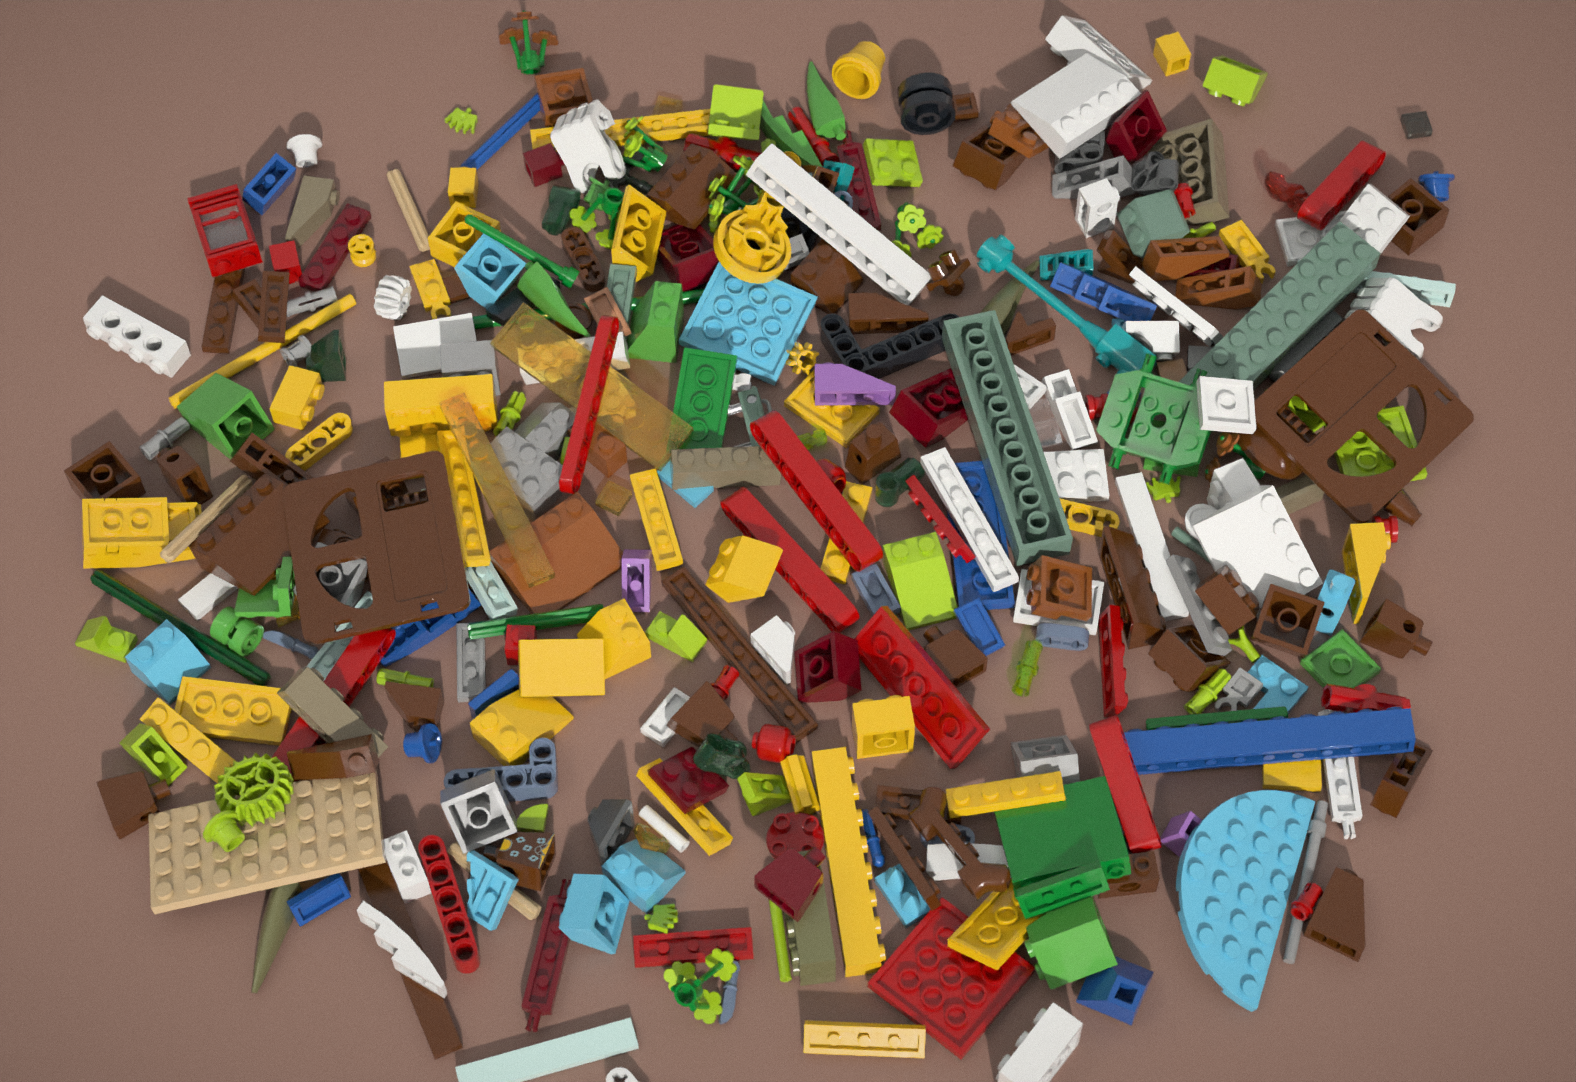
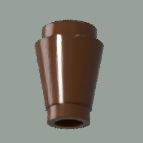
M1402 490L1384 506V511L1408 523L1411 527L1422 516V513L1418 511Z

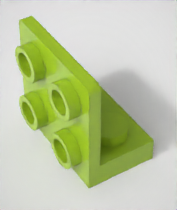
M715 84L713 86L707 135L758 142L764 92L762 90Z

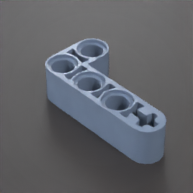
M538 738L533 741L529 750V765L452 770L444 777L445 789L494 769L509 802L551 798L558 791V760L555 745L548 738ZM541 753L550 754L546 758L537 757ZM541 779H550V782L547 784L538 783ZM516 780L522 782L518 786L509 785L511 782Z

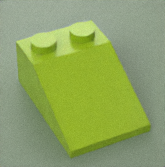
M933 532L883 545L882 562L893 594L901 607L900 615L906 629L909 631L956 619L957 617L953 611L958 607L937 533Z

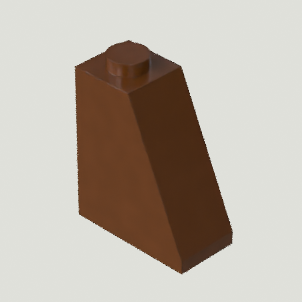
M1336 867L1308 923L1304 936L1359 962L1365 948L1364 880L1349 869Z

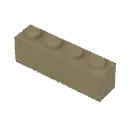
M760 446L671 450L670 472L672 490L708 486L728 488L780 485L781 473Z
M307 666L299 669L277 692L326 743L372 734L378 758L388 748L383 742L384 736L375 728L370 729L363 722V715L355 708L350 709L343 702V695L335 688L330 689L323 682L324 677L315 668L310 669Z

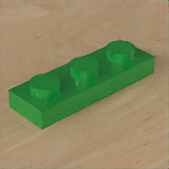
M1098 860L1016 889L1015 894L1026 920L1108 891L1110 888Z

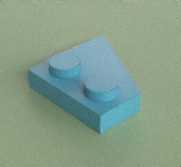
M473 850L467 854V861H470L471 878L467 879V891L469 894L467 916L492 931L497 929L519 878Z

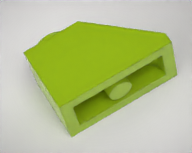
M139 723L119 742L143 769L158 781L166 779L168 786L188 768L152 726Z

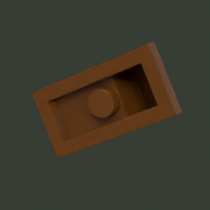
M1114 230L1106 231L1096 250L1103 258L1097 271L1130 284L1134 283L1135 281L1129 274L1135 267L1141 270L1142 261L1138 256L1133 255L1130 247Z
M1018 311L1006 338L1010 355L1012 356L1053 341L1055 339L1056 324L1052 317L1046 320H1037L1028 326L1020 311Z

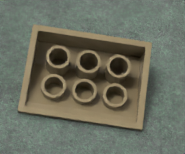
M1208 119L1165 133L1145 155L1150 152H1160L1165 159H1176L1178 161V184L1187 183L1193 189L1191 196L1196 213L1192 216L1189 211L1190 217L1185 218L1187 225H1206L1209 222L1229 218L1223 134L1214 121Z

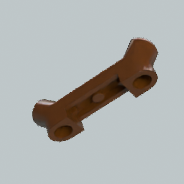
M927 787L922 790L919 806L909 812L908 817L927 842L937 835L963 867L957 872L962 884L970 894L978 900L988 891H1007L1010 886V869L1005 864L980 862L977 859L980 856L970 842L965 845L960 839L962 834L953 822L948 824L944 820L947 795L944 791L937 787Z

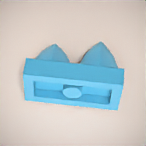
M900 863L888 868L887 871L875 877V884L905 928L922 920L930 911V908Z

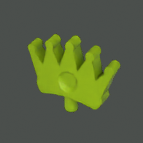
M456 108L444 120L446 124L451 121L449 123L450 129L456 125L455 132L457 133L463 128V133L466 134L471 128V133L474 134L478 119L477 115L470 114L472 111L470 108H467L465 112Z
M1178 476L1176 482L1171 477L1169 485L1156 481V478H1152L1151 483L1153 486L1149 485V482H1146V486L1155 501L1165 498L1166 502L1170 503V497L1180 496L1181 477Z
M675 904L654 905L653 915L645 914V920H649L648 928L663 933H668V928L673 929L674 923L678 922V910L675 909Z

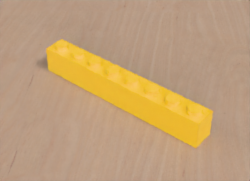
M846 747L812 751L813 775L820 807L819 813L824 833L825 851L845 977L873 974L881 968V962L886 961L884 944H878L877 934H881V924L879 916L874 917L872 907L877 906L875 889H869L868 880L872 879L870 862H865L863 853H868L866 835L860 836L859 827L863 826L862 810L856 809L855 800H859L857 783H852L850 774H855L853 757H847Z

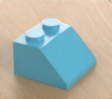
M482 234L456 264L454 269L468 295L487 309L502 298L518 279L527 263L501 243Z
M167 619L125 656L132 673L169 705L178 697L182 676L200 678L211 668V665L187 636Z
M643 837L621 845L601 866L603 875L646 914H649L653 906L657 905L686 874L683 868Z
M573 874L571 885L567 889L565 907L559 918V929L572 941L609 954H616L630 900L605 875Z

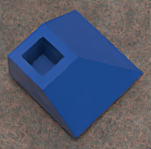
M1116 957L1118 965L1086 976L1076 1003L1132 1026L1154 972Z

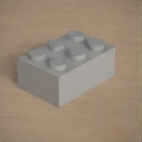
M508 427L471 462L475 481L532 521L545 514L564 494L559 488L563 465Z

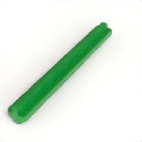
M603 604L469 623L467 626L468 636L473 640L506 635L507 625L535 626L536 630L587 623L604 606Z
M1282 706L1148 718L1145 724L1147 731L1155 730L1162 726L1171 728H1182L1189 724L1206 726L1220 721L1228 723H1241L1247 719L1265 721L1279 716L1288 719V711L1286 707Z

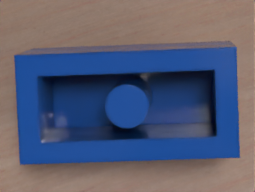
M275 153L244 188L242 200L263 216L294 181L296 168Z

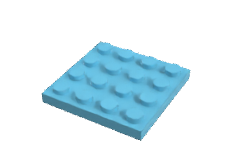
M719 262L680 336L678 344L686 348L737 355V370L775 386L786 365V361L789 359L790 354L786 350H792L795 347V342L798 341L818 297L778 279L760 284L740 280L730 274Z

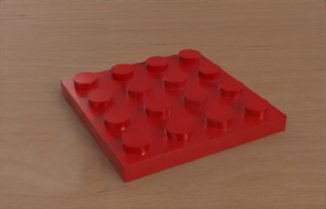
M941 897L939 900L941 906L928 912L869 980L867 987L914 1024L925 1025V1032L962 1060L1035 973L1036 968L1014 952L998 970H995L948 947V938L965 922L968 916Z

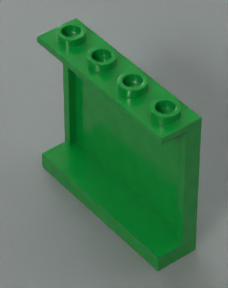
M1106 776L1063 785L1066 799L1064 801L994 811L1008 868L1010 869L1015 899H1017L1016 889L1098 860L1106 879H1117L1131 874L1129 854Z

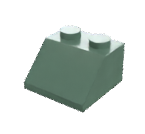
M1170 189L1136 198L1117 213L1133 255L1141 258L1145 257L1150 240L1180 239L1190 232L1173 190Z

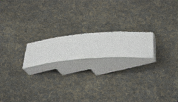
M363 901L356 910L362 923L376 930L374 936L378 946L394 954L391 959L395 969L445 998L448 994L445 984L428 957L394 922Z

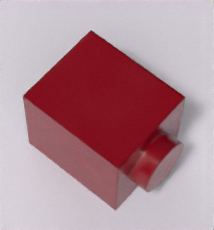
M551 143L523 153L524 167L534 187L563 177L561 166H564V162L559 153L555 152Z

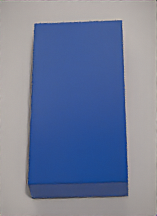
M979 597L954 609L953 612L968 639L986 657L1005 647V643Z
M513 669L508 670L468 703L471 716L475 719L492 703L519 690L518 674Z
M337 873L330 875L287 901V904L296 922L301 927L350 898L351 895L343 878Z

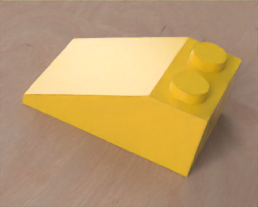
M1384 522L1350 524L1341 551L1345 575L1356 580L1349 596L1353 624H1359L1380 567L1386 561V550H1389L1391 547L1390 534L1385 533Z
M519 690L489 705L470 722L473 738L503 766L522 765L530 758L529 750L533 741L538 738H553L574 719V716L553 697H519Z

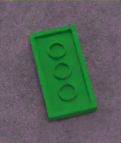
M684 347L666 450L667 454L671 455V450L723 448L738 360L737 355Z

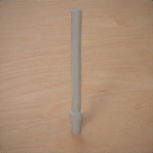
M1317 801L1314 818L1309 823L1307 833L1310 836L1296 900L1301 895L1305 885L1308 882L1312 884L1321 838L1325 837L1327 827L1325 818L1328 803L1325 801ZM1293 915L1283 962L1288 964L1295 963L1303 921L1296 919Z

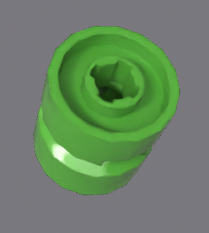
M228 606L221 610L214 619L210 628V636L222 644L228 645L231 650L239 655L246 657L261 642L264 628L250 618L236 617L235 609Z

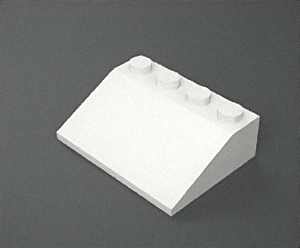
M1086 53L1014 99L1011 104L1060 159L1111 126L1141 92L1125 75Z
M1260 485L1191 526L1214 571H1217L1224 565H1227L1230 570H1235L1239 574L1242 585L1247 592H1252L1258 599L1260 608L1270 584L1303 595L1323 584L1273 485Z

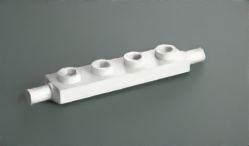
M1326 709L1321 712H1318L1317 716L1328 715L1332 712L1340 711ZM1354 757L1323 759L1331 821L1342 823L1344 839H1348L1349 836L1350 839L1356 837L1354 822L1361 821L1362 818Z

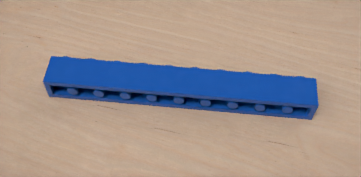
M1390 707L1382 711L1363 709L1357 713L1347 714L1332 712L1323 716L1305 714L1299 718L1288 719L1279 716L1265 721L1247 719L1241 723L1220 721L1213 725L1200 726L1198 724H1189L1182 728L1162 726L1155 730L1131 729L1124 732L1138 775L1413 752L1416 741L1411 708L1402 709L1401 707Z

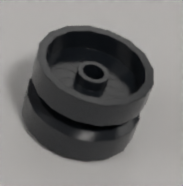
M932 72L918 73L902 81L897 88L901 125L910 133L932 135L944 131L954 122L956 112L953 102L952 85L948 78Z

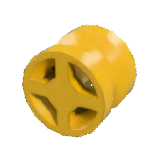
M359 234L350 239L348 250L352 263L358 267H367L373 264L376 260V251L372 238L368 235Z

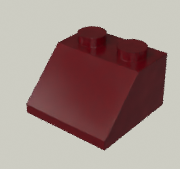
M1144 90L1114 121L1106 139L1114 158L1124 156L1128 162H1136L1167 132L1148 90Z
M833 631L794 651L797 696L800 703L842 701L862 691L858 640Z

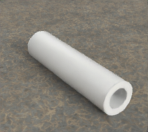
M649 805L641 809L639 817L680 853L689 846L690 841Z

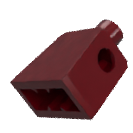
M812 847L804 856L795 849L790 848L754 876L755 889L796 922H799L822 887L823 873L818 867L826 857L816 847Z

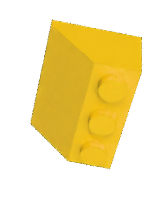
M628 185L625 189L611 249L612 264L636 266L637 282L653 275L667 211L631 185Z

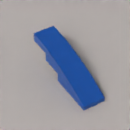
M1061 261L1050 285L1054 289L1074 296L1077 300L1097 307L1098 310L1125 321H1151L1157 304Z
M469 588L471 602L467 609L391 627L396 630V635L392 645L380 661L382 665L387 667L410 655L455 626L456 623L462 621L481 606L478 598ZM437 602L427 604L422 608V612L439 608Z

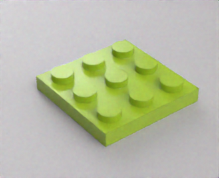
M1404 406L1382 409L1377 414L1378 420L1408 448H1415L1417 446ZM1357 432L1334 453L1340 473L1344 475L1372 476L1394 468L1393 461L1363 432ZM1426 467L1411 481L1426 479L1428 474Z

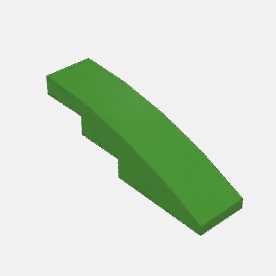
M763 101L760 129L766 138L775 140L776 147L782 152L791 151L798 155L801 165H817L822 167L803 131L792 133L783 115L773 118Z

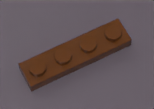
M245 268L215 276L201 346L204 353H230L239 305L232 296V290L242 285Z
M878 806L869 811L868 814L930 910L933 911L940 907L941 903L936 896L941 893L932 878L925 879L922 873L926 869L917 856L911 858L907 852L912 848L904 835L901 834L897 837L893 831L897 828V825L890 814L886 813L883 815Z

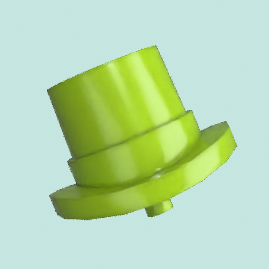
M226 810L216 814L203 831L204 840L207 843L217 842L225 852H230L237 848L245 839V835L237 826L236 818L238 814L233 810Z

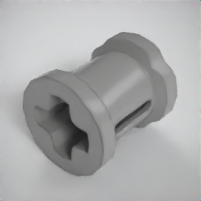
M300 335L298 341L287 348H282L280 353L289 366L296 367L297 363L307 356L312 357L315 355V350L308 339Z

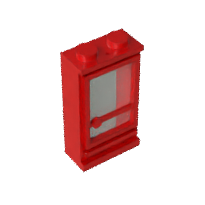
M237 184L187 198L212 277L263 263Z

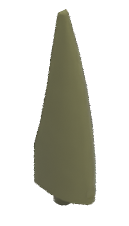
M1035 260L1024 268L1023 271L1032 277L1039 265V260ZM1015 277L1007 282L980 312L995 310L1004 336L1011 327L1015 311L1026 289V286Z
M298 882L271 888L257 944L251 993L257 994L294 919L287 901L303 892Z

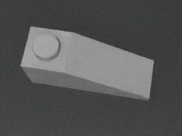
M1119 156L1053 175L1052 196L1060 199H1077L1079 188L1106 178L1112 187H1116L1120 197L1134 194L1135 191L1131 188L1132 167L1124 156Z

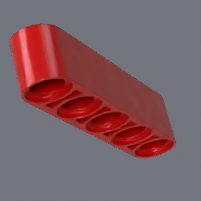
M1364 140L1359 142L1304 201L1298 211L1297 219L1322 231L1379 170L1384 162L1386 152Z
M1114 715L1089 724L1090 732L1132 854L1150 852L1161 848L1162 843L1118 716Z
M427 835L419 842L418 850L454 965L459 972L465 974L472 973L480 965V955L446 847L439 836ZM430 850H439L434 856L426 855ZM444 874L448 876L443 881H435V878L439 875ZM448 900L456 901L451 907H443V904ZM456 926L464 927L460 933L455 934L451 932ZM464 952H471L473 954L469 959H459V956Z

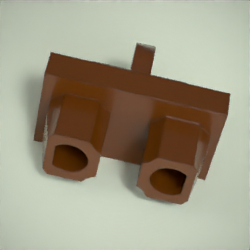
M955 249L943 252L939 256L940 261L934 262L926 268L931 277V280L926 284L929 292L939 285H942L945 293L951 296H958L964 291L965 284L960 275L971 264L968 258L960 260Z

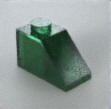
M339 329L333 330L311 345V356L306 357L307 370L320 373L322 382L346 381L347 358Z

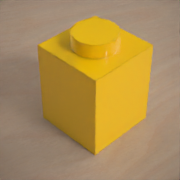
M1179 32L1166 34L1155 40L1153 55L1165 76L1188 70L1191 52Z
M450 168L448 185L450 207L456 201L469 208H476L479 184L476 168Z

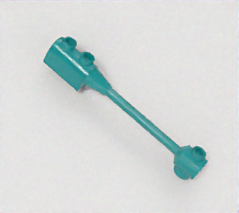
M1000 234L996 239L990 237L979 248L977 258L980 260L977 262V265L984 272L989 273L993 270L996 273H1000L1006 270L1079 328V331L1094 347L1095 352L1098 354L1096 360L1104 368L1112 365L1119 370L1116 374L1139 370L1142 368L1146 353L1154 355L1117 324L1109 331H1106L1088 320L1086 321L1012 262V251L1015 247L1005 236Z

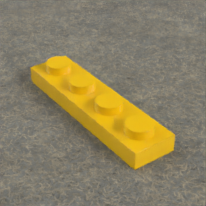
M656 468L630 474V482L650 550H652L656 571L683 565V558Z
M846 481L842 496L864 523L873 487ZM829 538L820 569L832 582L846 585L851 565Z
M159 697L140 718L144 724L152 726L161 738L217 784L218 776L225 775L224 767L231 768L233 766L234 758Z
M661 758L638 769L636 776L709 856L731 844L733 840L731 834L704 805L684 814L648 775L651 767L662 762Z
M1061 771L946 789L950 818L1066 800Z
M805 1020L804 1053L924 1058L926 1028L925 1025Z

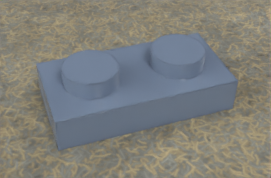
M873 564L861 572L851 574V580L872 617L881 606H888L895 615L901 613V607L877 564Z

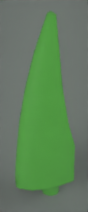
M811 61L809 62L807 74V98L815 132L821 137H836L837 140H843L846 137L844 131L845 116L838 100L827 89Z
M532 261L528 262L525 265L527 271L519 280L518 289L534 305L555 321L577 333L590 337L589 332L571 312L560 289L553 282L549 274L538 262L535 264Z

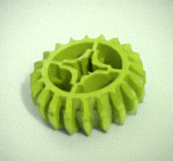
M255 753L252 758L244 755L243 760L240 762L233 760V766L231 768L224 767L225 775H219L218 784L214 785L215 801L219 806L220 812L226 810L235 811L238 814L236 821L241 827L247 822L253 827L256 821L265 824V819L269 817L275 819V813L277 811L284 812V804L291 803L290 795L294 794L293 778L284 762L281 763L277 756L271 758L267 753L262 757ZM269 779L274 780L273 784L268 783ZM236 795L240 796L239 800L235 799Z

